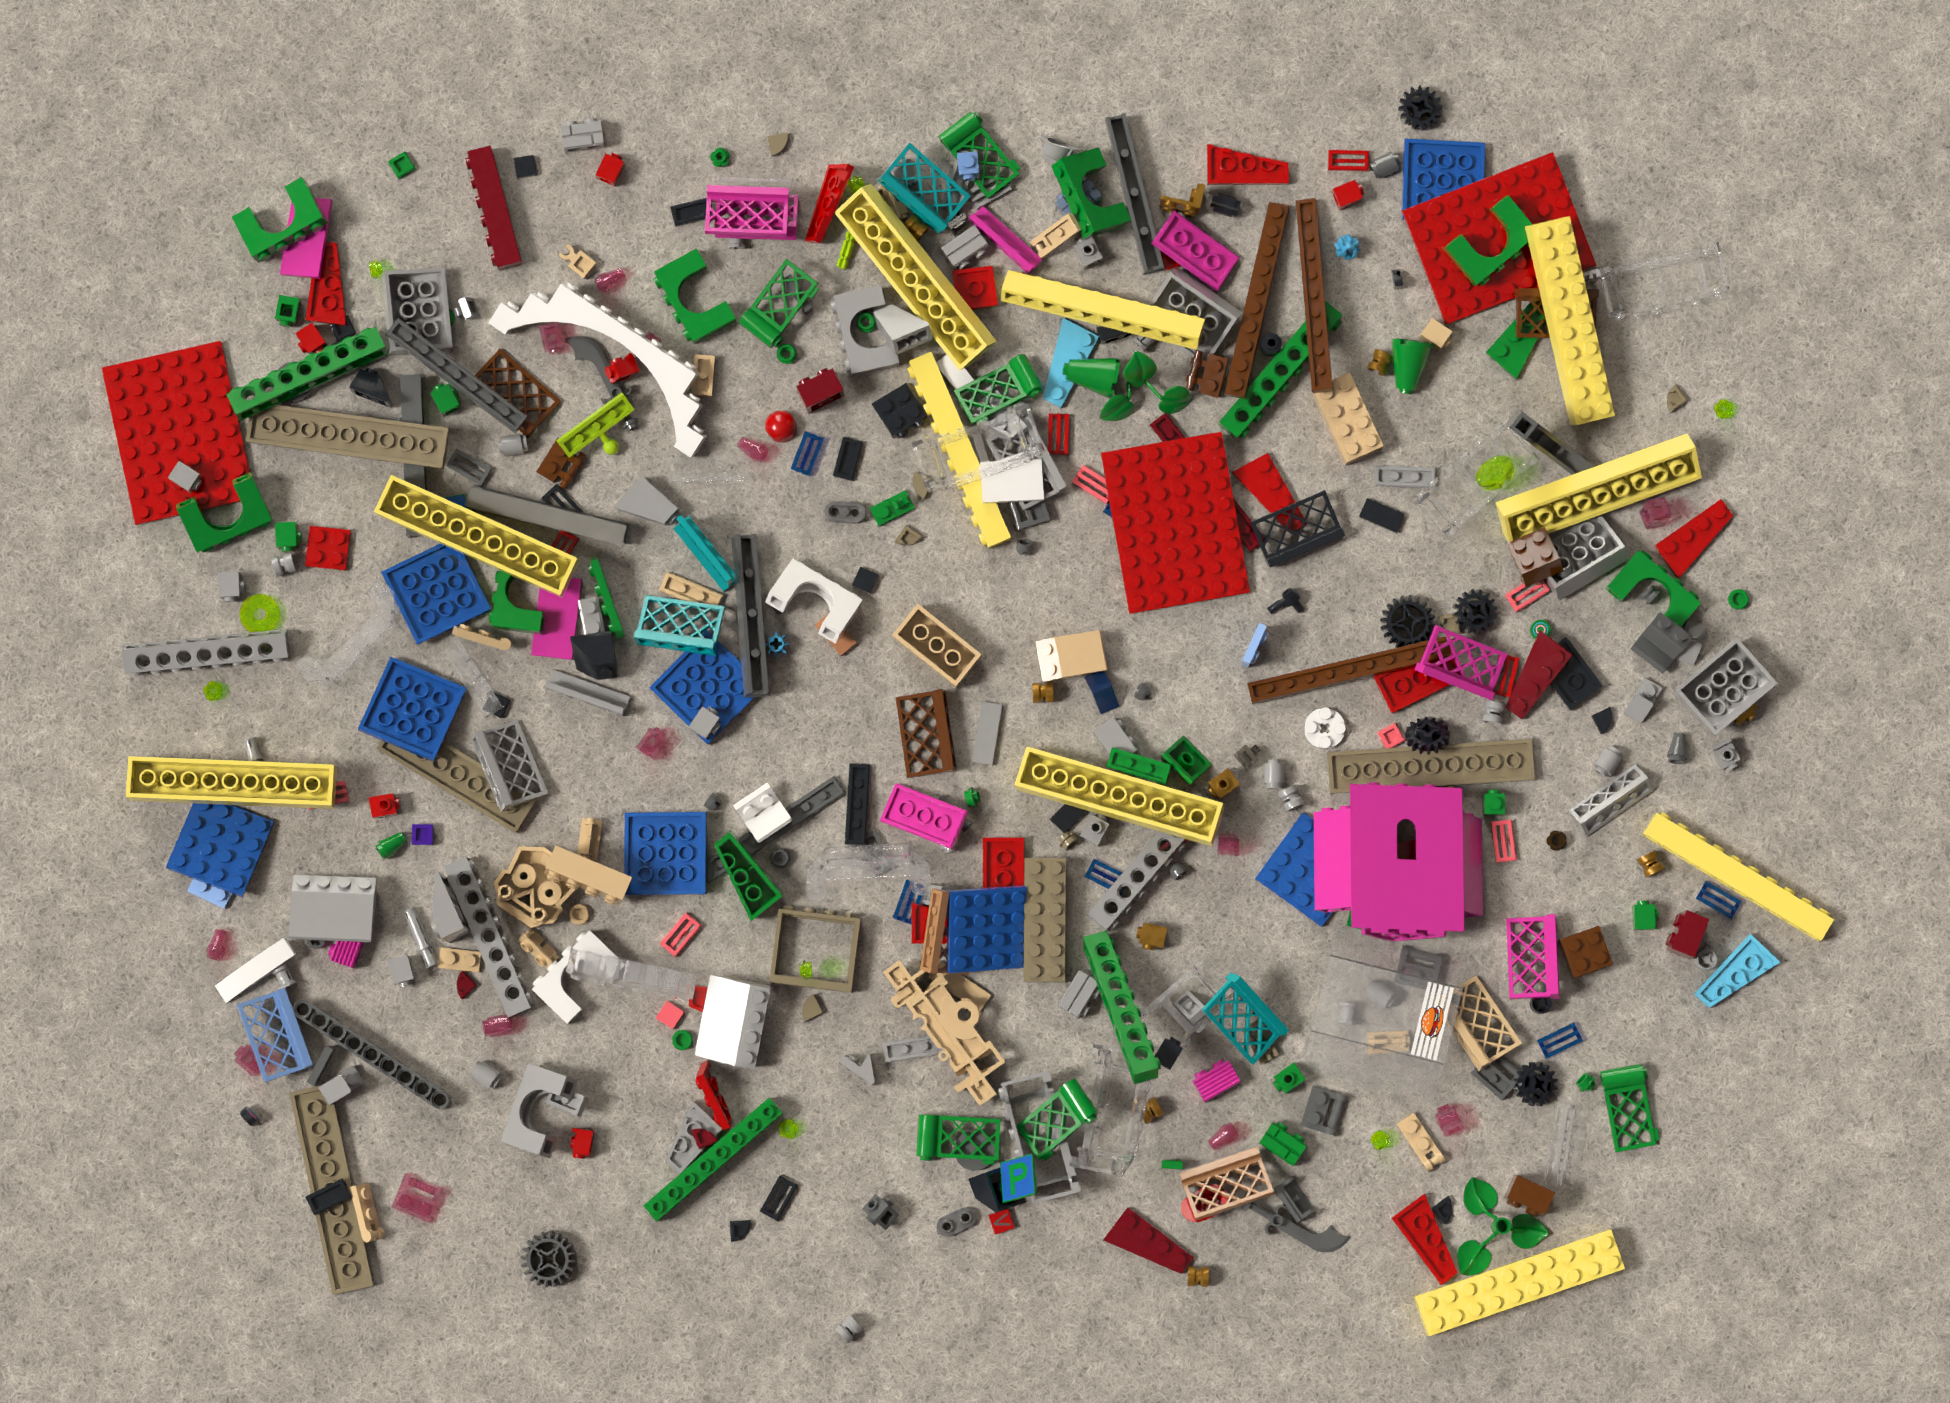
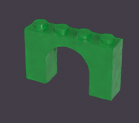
M1099 147L1063 157L1051 166L1070 207V211L1082 229L1080 232L1083 239L1119 229L1131 221L1123 202L1108 207H1099L1091 203L1083 192V177L1095 174L1107 166Z
M303 177L285 186L295 209L294 219L285 230L278 233L266 232L256 213L250 207L232 216L252 258L258 263L267 261L271 258V255L286 250L292 243L304 240L306 235L320 231L324 225L328 224L308 182Z
M1509 195L1490 208V211L1504 226L1507 233L1506 246L1499 255L1485 257L1478 254L1462 234L1458 235L1443 248L1474 286L1485 284L1490 279L1488 275L1494 270L1498 273L1506 266L1504 262L1507 259L1511 258L1513 260L1521 253L1520 248L1525 244L1527 247L1529 246L1525 226L1533 224Z
M697 248L655 270L654 274L656 277L653 278L657 288L664 290L666 295L663 298L667 306H673L675 310L673 316L676 322L683 324L685 330L682 332L688 342L692 340L693 344L736 322V318L726 301L702 313L691 312L680 303L679 292L684 282L707 269Z
M252 472L232 480L243 508L240 517L230 525L217 526L210 523L204 517L195 496L176 504V510L197 553L200 551L202 553L208 552L216 544H226L232 540V537L247 535L251 532V529L255 527L263 528L269 524V521H272L270 511Z
M1638 550L1605 589L1621 602L1637 583L1644 580L1657 581L1666 588L1669 594V607L1664 615L1681 627L1701 604L1698 600V595L1691 590L1688 592L1684 589V584L1676 577L1671 578L1667 574L1668 570L1661 564L1656 565L1651 561L1653 558L1647 552Z
M501 570L497 571L495 576V583H498L497 591H493L492 595L494 610L490 611L489 614L491 626L499 630L542 635L545 614L541 611L520 609L513 606L509 600L508 590L511 582L516 577Z

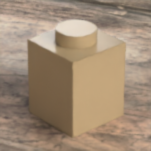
M1432 318L1419 338L1424 342L1433 343L1432 347L1440 351L1442 347L1446 349L1452 341V338L1449 337L1452 331Z

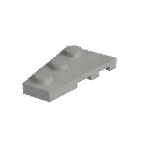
M990 385L984 391L989 392L992 385ZM994 388L993 393H996V394L1001 395V394L998 392V390H997L996 388ZM977 394L975 402L985 404L988 396ZM991 397L989 406L996 407L1000 405L1001 399ZM959 406L960 411L965 413L962 406ZM973 406L971 410L972 416L976 417L982 414L983 408ZM1011 406L988 417L989 421L983 424L1011 442L1028 431L1027 426Z
M692 1101L665 1159L679 1174L706 1148L698 1149L691 1130L705 1129L714 1134L715 1137L722 1131V1128L694 1101Z

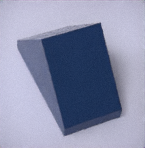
M1104 671L1084 677L1100 714L1119 707L1112 685Z

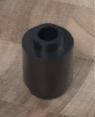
M1218 193V196L1213 195L1210 207L1214 208L1213 212L1228 217H1237L1241 201H1238L1235 197Z
M1273 333L1265 335L1260 346L1262 353L1269 357L1277 355L1282 346L1281 338ZM1268 341L1274 342L1275 346H1269Z

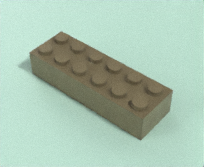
M1025 858L1024 886L1027 887L1026 903L1024 904L1023 983H1065L1066 858Z

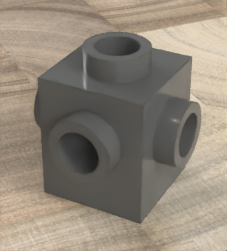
M877 1194L862 1208L868 1214L866 1219L874 1226L878 1223L885 1230L899 1216L891 1208L894 1204L885 1196L881 1199Z

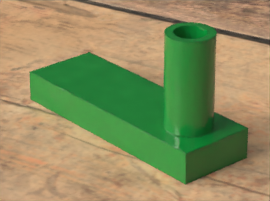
M1114 747L1111 749L1106 766L1165 785L1171 769L1170 764Z

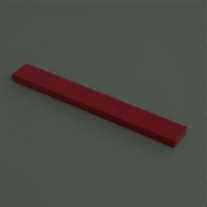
M1166 413L1149 425L1162 442L1185 438ZM1234 499L1240 539L1248 551L1251 552L1259 546V543L1251 527V519Z

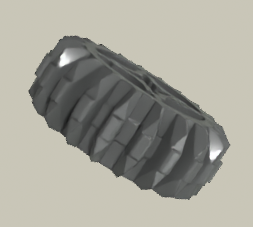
M549 1231L548 1238H546L545 1233L541 1232L540 1240L537 1235L533 1236L534 1244L530 1240L527 1241V1244L531 1246L530 1249L525 1247L522 1249L528 1253L527 1256H521V1259H527V1263L521 1264V1267L528 1266L529 1268L524 1274H533L529 1279L531 1282L538 1278L536 1282L538 1286L541 1285L542 1280L545 1281L544 1287L549 1286V1281L552 1282L553 1287H556L557 1279L563 1284V1275L568 1279L571 1277L567 1270H575L574 1267L570 1266V1263H577V1260L571 1259L570 1256L576 1255V1251L569 1252L568 1249L572 1248L573 1244L565 1245L568 1241L567 1237L560 1241V1233H557L556 1237L553 1238V1232ZM544 1242L557 1244L550 1252H546L539 1247ZM561 1249L565 1254L564 1267L557 1262V1255ZM534 1251L541 1259L536 1270L532 1264ZM541 1253L547 1256L553 1254L554 1264L547 1263L544 1265L545 1259H543L544 1256ZM547 1267H552L559 1272L552 1277L540 1275Z

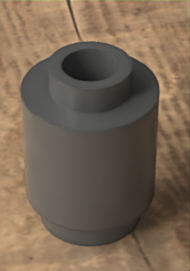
M1392 152L1384 154L1370 163L1376 178H1383L1398 171V166L1401 165L1398 155H1393Z

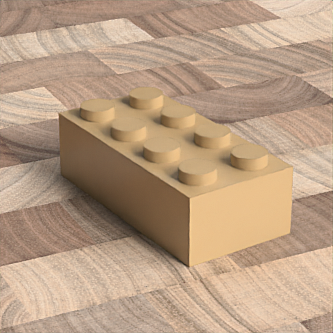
M1350 372L1332 380L1333 391L1311 392L1345 466L1383 448V443Z
M919 604L913 608L892 634L894 640L954 688L959 686L982 657L981 653Z
M556 845L544 872L550 880L567 882V887L575 890L579 887L586 890L585 894L594 898L597 895L605 898L604 902L613 906L616 903L621 904L632 878Z

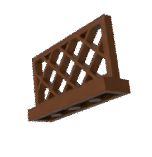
M1514 289V297H1516L1515 337L1550 338L1549 333L1544 334L1538 328L1546 320L1545 313L1539 308L1542 304L1539 289ZM1586 289L1589 302H1591V312L1596 329L1599 290ZM1522 301H1529L1534 306L1527 315L1521 309ZM1535 310L1544 317L1537 325L1529 318ZM1525 320L1534 327L1529 333H1521V324ZM1535 330H1537V331L1539 332V334H1532V333H1533Z
M501 349L474 375L487 386H494L496 393V386L508 385L509 395L501 396L504 399H509L511 404L512 399L523 398L524 408H519V410L524 412L525 415H527V412L539 411V419L534 424L527 419L518 430L523 435H526L528 439L561 402L559 398ZM500 355L507 361V368H495V360ZM507 371L508 381L496 382L495 372ZM510 371L522 373V381H510ZM485 372H493V382H484L480 376ZM525 384L536 385L538 394H526ZM511 385H523V395H511ZM540 397H550L554 403L550 407H541ZM526 398H538V408H527Z
M938 689L931 692L895 697L907 778L957 771L946 691ZM932 696L933 705L929 710H926L920 703L924 697ZM910 700L915 704L909 714L902 710L901 701ZM917 707L926 712L920 722L911 716ZM929 715L936 721V725L931 731L922 725ZM909 718L918 724L912 734L906 731L904 726ZM920 727L929 732L923 743L914 737ZM932 735L939 742L934 751L925 745ZM912 738L921 744L915 754L910 752L907 747ZM923 747L932 752L926 763L917 757ZM935 755L941 759L942 768L933 769L928 765ZM914 759L924 764L919 772L911 773L910 764Z

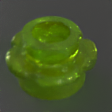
M853 175L848 180V186L854 194L861 187L865 186V182L862 177Z
M374 259V261L368 262L371 278L377 277L379 279V274L383 273L381 262H377Z
M1721 399L1714 405V411L1718 418L1728 419L1733 415L1734 406L1728 400Z
M210 681L207 683V686H204L203 694L206 695L205 698L207 700L214 701L222 697L223 687L220 683L217 684L215 681Z
M803 960V964H799L800 977H804V980L812 978L811 961L805 962Z
M792 1119L781 1121L778 1126L780 1136L788 1139L794 1138L799 1129Z
M1382 1130L1374 1132L1370 1139L1374 1149L1386 1148L1389 1145L1390 1135Z

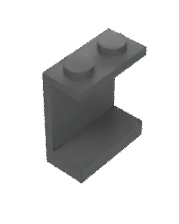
M1659 612L1631 647V650L1663 674L1677 655L1684 650L1693 636Z

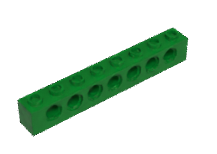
M1325 301L1328 333L1331 330L1335 332L1342 324V321H1340L1342 314ZM1306 321L1248 387L1246 398H1239L1219 421L1218 425L1234 439L1244 438L1251 430L1249 425L1253 421L1257 423L1264 415L1261 411L1266 406L1270 408L1277 400L1274 396L1279 390L1283 393L1290 384L1288 380L1291 376L1296 377L1302 371L1303 367L1301 365L1305 360L1309 362L1308 345H1305L1302 340L1307 336ZM1296 351L1300 354L1301 358L1294 361L1290 358L1289 354ZM1278 367H1285L1287 374L1280 376L1277 374L1276 369ZM1271 382L1274 385V390L1266 391L1263 388V384ZM1253 397L1259 398L1261 405L1257 407L1252 406L1250 399ZM1241 412L1247 414L1248 420L1240 422L1237 419V414Z
M366 328L356 336L346 337L336 345H329L323 351L307 355L303 360L291 362L281 370L271 371L261 379H253L249 384L243 387H236L226 395L239 422L380 359L388 355L377 328ZM361 345H367L363 350L358 349ZM344 353L348 354L345 358H339ZM324 362H330L329 365L325 367L321 366V364ZM311 370L308 375H302L304 371ZM286 379H292L290 383H284ZM268 387H274L272 391L265 392ZM251 395L255 396L252 400H246Z
M1107 930L1084 936L1083 949L1133 1083L1138 1084L1158 1078V1070L1161 1069L1158 1057H1154L1152 1040L1147 1039L1148 1031L1146 1024L1141 1023V1011L1139 1006L1134 1004L1135 996L1132 988L1129 989L1127 986L1128 977L1126 972L1121 970L1122 962L1120 955L1115 954L1113 938H1109Z
M770 1098L766 1099L644 1204V1208L658 1222L783 1114L782 1111Z

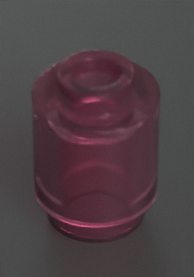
M507 1014L487 1017L486 1020H482L485 1036L497 1037L508 1035L510 1030H513L512 1018H508Z

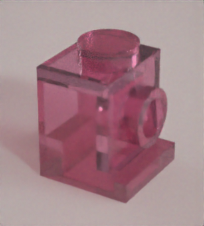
M559 322L538 326L544 351L549 352V354L560 353L561 349L565 348ZM554 335L555 340L549 341L548 337Z
M657 727L654 730L649 728L636 746V749L654 760L667 742V739L664 737L666 733ZM655 738L656 744L650 745L649 739Z
M1219 833L1217 855L1238 856V836L1235 834Z
M241 1045L234 1053L236 1056L234 1061L251 1076H255L260 1070L250 1045L245 1047ZM247 1055H250L252 1058L251 1062L249 1063L245 1062V1057Z

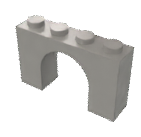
M881 285L834 295L831 307L833 314L837 313L839 319L835 323L837 332L842 333L843 341H840L842 353H847L848 360L845 361L847 373L851 372L852 377L900 366L898 355H895L889 345L864 348L853 340L850 333L851 325L858 315L886 307Z
M528 1063L520 1088L517 1091L513 1108L510 1111L507 1125L503 1130L501 1142L551 1158L557 1139L535 1130L531 1122L532 1107L541 1096L550 1093L571 1100L578 1080Z

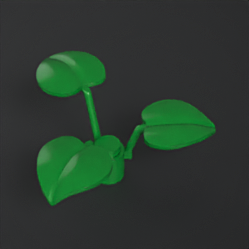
M1135 350L1123 371V376L1127 381V397L1118 394L1109 399L1102 408L1099 418L1105 421H1119L1129 417L1134 410V404L1129 401L1131 399V386L1140 387L1145 383L1161 400L1158 405L1159 409L1167 414L1183 410L1192 401V396L1182 386L1171 387L1164 393V396L1160 395L1147 380L1152 378L1157 371L1155 362L1149 356Z
M1475 1177L1470 1178L1467 1182L1463 1201L1468 1212L1472 1215H1479L1484 1211L1494 1221L1491 1223L1492 1235L1483 1241L1481 1245L1474 1240H1469L1462 1243L1458 1248L1457 1261L1462 1275H1476L1489 1266L1491 1252L1483 1247L1497 1235L1513 1231L1511 1240L1521 1249L1532 1248L1548 1236L1549 1233L1545 1226L1533 1216L1519 1214L1512 1219L1511 1226L1507 1218H1498L1496 1215L1491 1214L1487 1209H1492L1497 1203L1495 1189L1490 1184Z

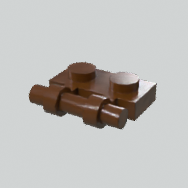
M1195 350L1194 357H1191L1190 361L1192 364L1190 373L1186 377V389L1193 391L1195 384H1199V393L1219 398L1229 358L1209 353L1207 360L1201 359L1203 351ZM1199 366L1205 367L1202 378L1197 377Z
M555 441L536 472L553 483L559 476L563 479L559 486L566 490L569 484H572L575 480L573 477L578 469L582 468L585 464L583 461L587 455L580 451L577 457L571 456L569 458L557 441ZM567 461H569L572 465L568 472L565 473L562 469Z

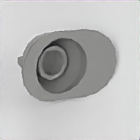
M1041 135V138L1045 140L1043 157L1052 163L1057 162L1063 157L1070 156L1074 150L1086 151L1085 149L1068 145L1053 137Z

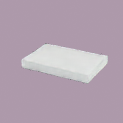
M1041 459L980 462L982 504L1044 500Z

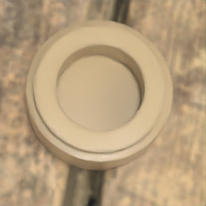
M582 904L574 905L569 911V918L576 925L585 924L590 916L588 908Z

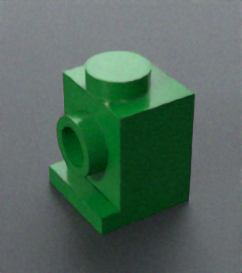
M279 295L275 320L280 322V326L291 327L292 324L297 325L302 302L299 298ZM292 310V315L285 316V311Z

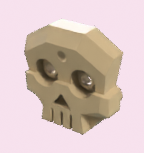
M519 846L508 870L503 869L494 882L497 905L529 928L542 924H553L563 912L561 906L576 890L567 887V882L562 880L555 882L547 878V874L544 872L551 857V851L545 847ZM522 873L528 874L526 880L520 878ZM547 890L553 891L552 897L545 895ZM530 896V907L519 899Z

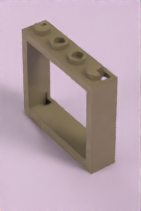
M784 906L783 909H779L769 982L852 993L861 919L857 918L856 914L845 913V916H836L837 912L824 911V914L816 913V909L804 908V912L796 911V907ZM785 917L854 925L847 983L777 975Z

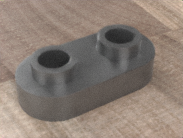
M832 501L825 507L826 518L834 523H860L866 514L863 505L857 502ZM833 509H837L839 511V514L837 516H833L831 514V511ZM853 510L859 511V515L857 517L852 516L851 513Z
M968 1207L958 1209L938 1220L937 1231L944 1237H950L971 1227L975 1223L976 1215ZM965 1213L968 1214L970 1217V1219L967 1222H964L961 1219L962 1215ZM946 1222L951 1225L948 1231L943 1229V1224Z

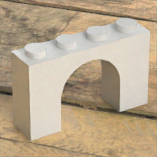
M792 558L770 590L765 603L783 613L792 598L799 593L812 592L820 595L827 602L830 613L823 621L818 634L836 644L857 613L863 599L842 588L839 584L825 578L819 572L808 568L802 562Z
M590 930L587 933L583 931L576 938L578 943L573 948L571 946L567 947L562 953L564 957L559 962L555 960L547 968L549 972L544 977L540 975L533 982L534 987L532 990L567 1024L583 1010L566 994L562 985L563 973L571 963L579 960L590 961L611 980L626 966Z

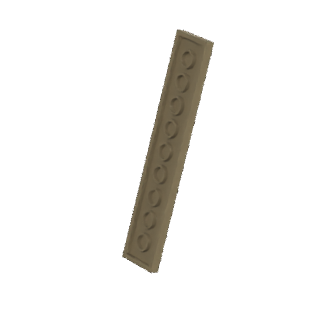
M276 405L249 417L245 442L444 469L450 429Z
M1532 739L1445 745L1444 750L1438 749L1437 754L1431 751L1430 755L1427 754V751H1424L1422 754H1419L1418 749L1412 751V747L1327 752L1330 794L1349 793L1350 784H1367L1370 782L1393 786L1405 783L1408 786L1423 787L1424 785H1436V787L1535 780Z
M320 1086L289 1092L311 1194L342 1178L350 1191V1187L353 1185L335 1102L328 1105L318 1089ZM351 1197L316 1215L333 1295L374 1286L365 1242L361 1236Z

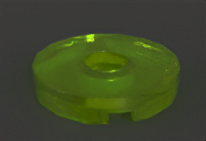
M1495 456L1479 467L1476 473V481L1486 491L1499 489L1504 486L1503 483L1506 480H1511L1515 472V466L1509 457Z
M255 594L249 596L242 603L239 618L241 624L249 632L270 631L275 629L280 621V610L273 598L265 594ZM257 609L265 611V617L262 620H257L254 617Z

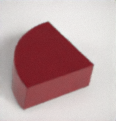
M463 970L460 972L456 984L460 998L463 999L477 986Z
M705 1129L691 1130L698 1149L718 1141L710 1131Z

